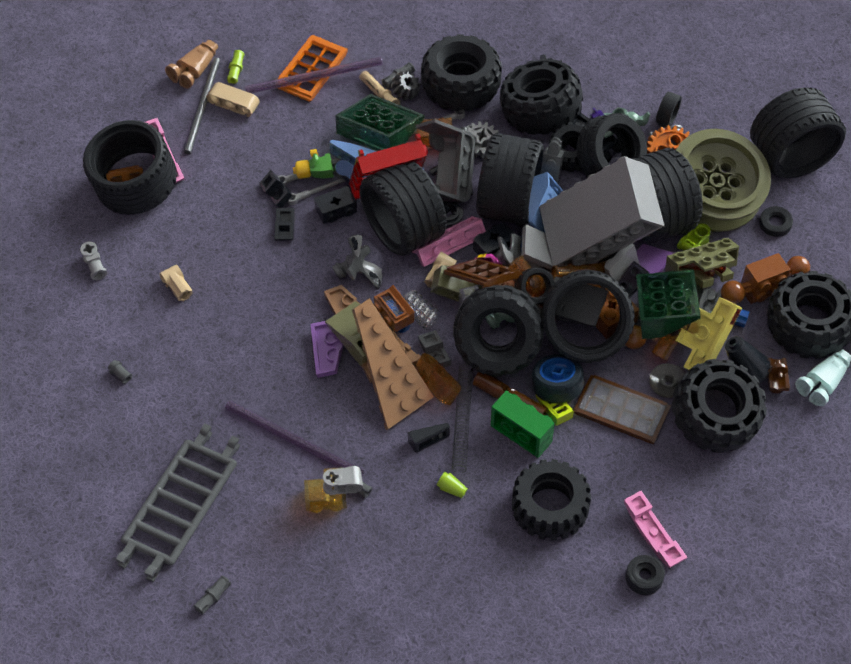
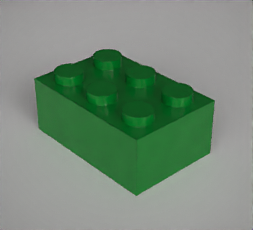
M505 391L492 405L491 427L535 457L539 458L553 442L555 422L549 416L538 412L534 406L527 405L521 401L517 395Z

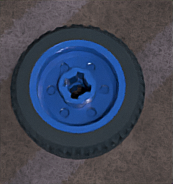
M553 354L540 359L532 370L533 390L540 399L550 403L560 404L574 400L581 394L584 387L582 365L579 361L571 360L563 354Z

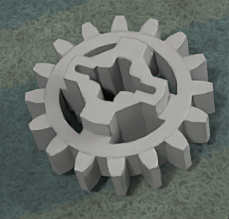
M478 121V125L471 123V128L468 127V132L472 133L475 138V158L478 155L484 158L490 137L495 133H499L498 130H494V125L488 127V122L482 125Z

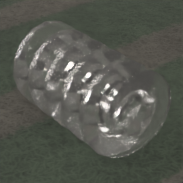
M412 290L404 295L403 298L415 312L414 321H417L425 330H429L437 323L439 310L437 308L433 309V304H428L427 299H423L421 294L417 295L418 292Z

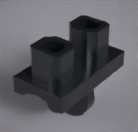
M633 261L618 282L631 298L650 272Z

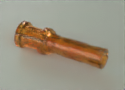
M606 262L584 265L569 263L567 266L560 267L553 265L551 274L553 279L555 277L562 278L578 270H595L606 274L604 269Z

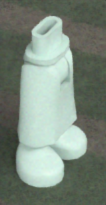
M843 349L833 353L807 373V377L802 376L797 379L795 385L798 392L803 397H806L821 382L819 388L814 390L809 396V401L817 406L826 405L829 401L828 395L833 393L850 366L851 355Z

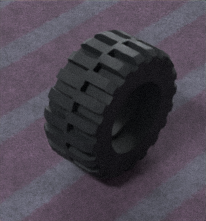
M545 459L540 460L539 464H536V462L530 464L529 469L524 468L520 472V476H517L513 487L512 510L514 511L513 516L515 520L519 521V526L523 530L527 528L528 534L531 536L539 535L538 539L545 540V537H548L550 541H556L557 537L565 539L568 538L569 533L574 535L578 532L579 527H583L589 514L591 489L589 483H586V477L582 473L579 475V469L575 466L571 468L569 463L565 461L559 463L558 460L552 459V462H547ZM555 489L564 493L570 500V504L563 509L551 511L539 507L532 497L541 490Z

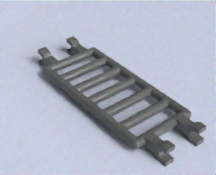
M204 423L194 442L191 440L184 441L121 537V543L125 544L126 547L116 558V561L119 562L118 566L125 569L136 550L155 558L144 572L147 575L146 579L154 582L164 563L170 566L175 564L237 466V462L232 459V456L240 447V444H238L239 438L231 436L227 447L220 454L204 446L213 434L210 431L212 427ZM189 449H192L227 466L223 473L220 474L188 460L184 456ZM180 464L217 482L212 490L174 474V471ZM168 480L207 498L202 506H199L163 488ZM159 496L196 513L190 523L153 506V503ZM147 513H150L186 531L181 539H178L143 523L142 520ZM136 529H139L175 546L170 556L131 537Z

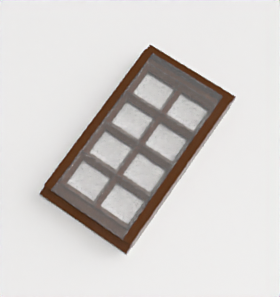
M590 375L573 411L578 416L654 445L671 405L599 376Z

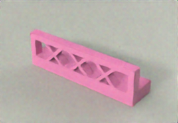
M472 216L447 228L442 236L412 252L418 255L421 265L425 267L435 262L441 251L449 255L472 244L473 239L478 234L486 232L482 219Z

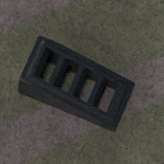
M444 423L408 432V442L417 453L450 436V425Z

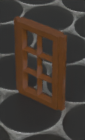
M479 258L446 267L447 269L444 270L446 275L484 287L504 283L519 278L522 275L520 270Z

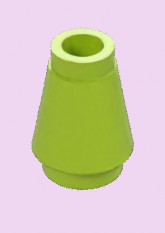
M444 472L437 483L440 490L461 499L468 490L451 473Z

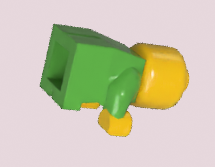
M316 149L310 150L312 159L309 161H296L295 167H293V173L297 175L298 179L309 178L311 175L312 177L322 179L334 177L330 153L325 154L323 157H318Z

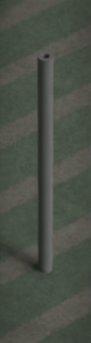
M214 58L184 149L185 154H191L208 101L206 97L212 89L220 64L219 58Z

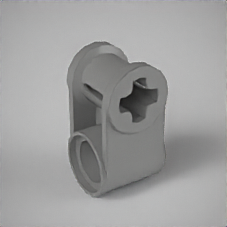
M357 466L329 469L323 474V490L328 495L357 493L364 488L361 469Z

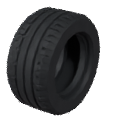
M612 113L593 118L584 125L577 141V157L586 175L596 174L603 167L610 165L606 161L602 150L603 138L607 131H611L618 138L621 146V157L633 159L647 154L645 135L632 118L621 113Z

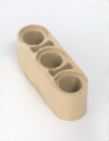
M220 82L214 84L206 97L211 104L215 103L216 106L228 110L231 109V111L242 115L246 114L247 117L253 114L260 103L258 97L254 94Z

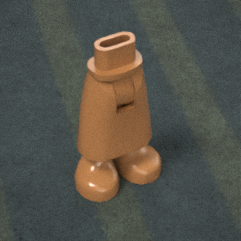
M211 40L202 42L179 59L176 63L177 65L168 64L165 67L167 76L174 83L179 81L180 86L184 88L192 87L194 85V78H199L216 54L218 45Z

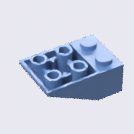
M548 172L534 176L529 202L528 223L542 232H545L539 206L564 191Z

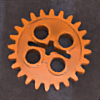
M669 125L665 127V130L663 127L658 129V131L655 130L648 137L647 154L665 148L676 150L680 143L689 136L690 132L688 131L684 134L683 128L677 131L676 126L671 129Z

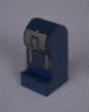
M340 160L334 166L333 173L337 178L344 179L349 183L354 166L346 160Z

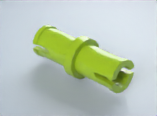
M235 50L233 53L227 82L238 83L239 73L243 69L242 62L245 56L241 50Z

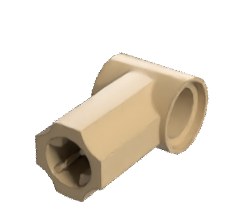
M441 251L424 281L430 288L432 286L434 271L441 265L453 266L457 260Z
M177 264L159 273L162 282L167 284L165 286L171 289L178 301H185L193 294Z

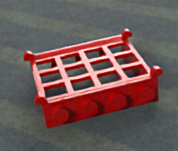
M415 134V141L369 153L364 156L363 150H358L359 156L356 157L349 182L355 200L360 199V186L364 176L411 161L416 162L423 168L428 150L426 145L422 144L420 134Z

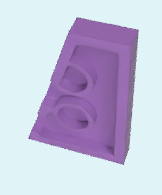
M325 321L311 324L316 375L320 378L337 374L343 344L327 326Z

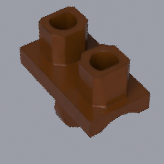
M768 358L771 363L768 371L769 391L772 393L789 391L787 359Z

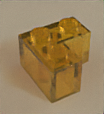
M323 479L304 480L306 511L317 513L327 509L340 511L343 508H347L346 493L328 495L323 490Z

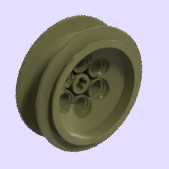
M724 129L701 130L685 138L676 151L689 161L701 188L703 210L698 224H706L710 227L711 231L715 232L731 231L747 224L757 214L770 190V169L762 152L747 138Z

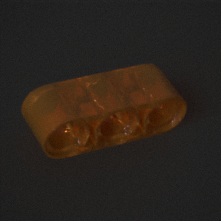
M423 353L415 364V369L428 389L440 402L445 405H452L462 389L461 385L433 356Z

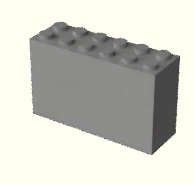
M628 157L619 158L615 163L603 167L601 171L589 175L584 181L574 184L572 188L560 192L558 196L548 199L546 203L539 206L553 267L567 271L572 270V272L584 270L664 227L649 165Z

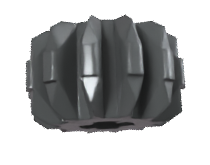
M400 71L393 77L390 88L394 89L393 94H397L398 99L402 97L406 101L414 99L419 94L421 84L418 82L419 78L414 77V73L409 74L408 71L404 73Z

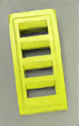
M537 395L535 396L540 404L548 408L547 414L555 422L556 426L573 418L574 411L567 402L560 403L559 407L553 409L552 407L558 404H549Z

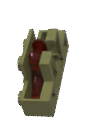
M723 238L705 245L692 247L685 251L676 252L667 256L665 272L668 274V278L675 284L693 280L702 289L714 284V278L711 276L715 274L721 277V282L732 280L734 272L729 268L737 265L739 246L731 239Z

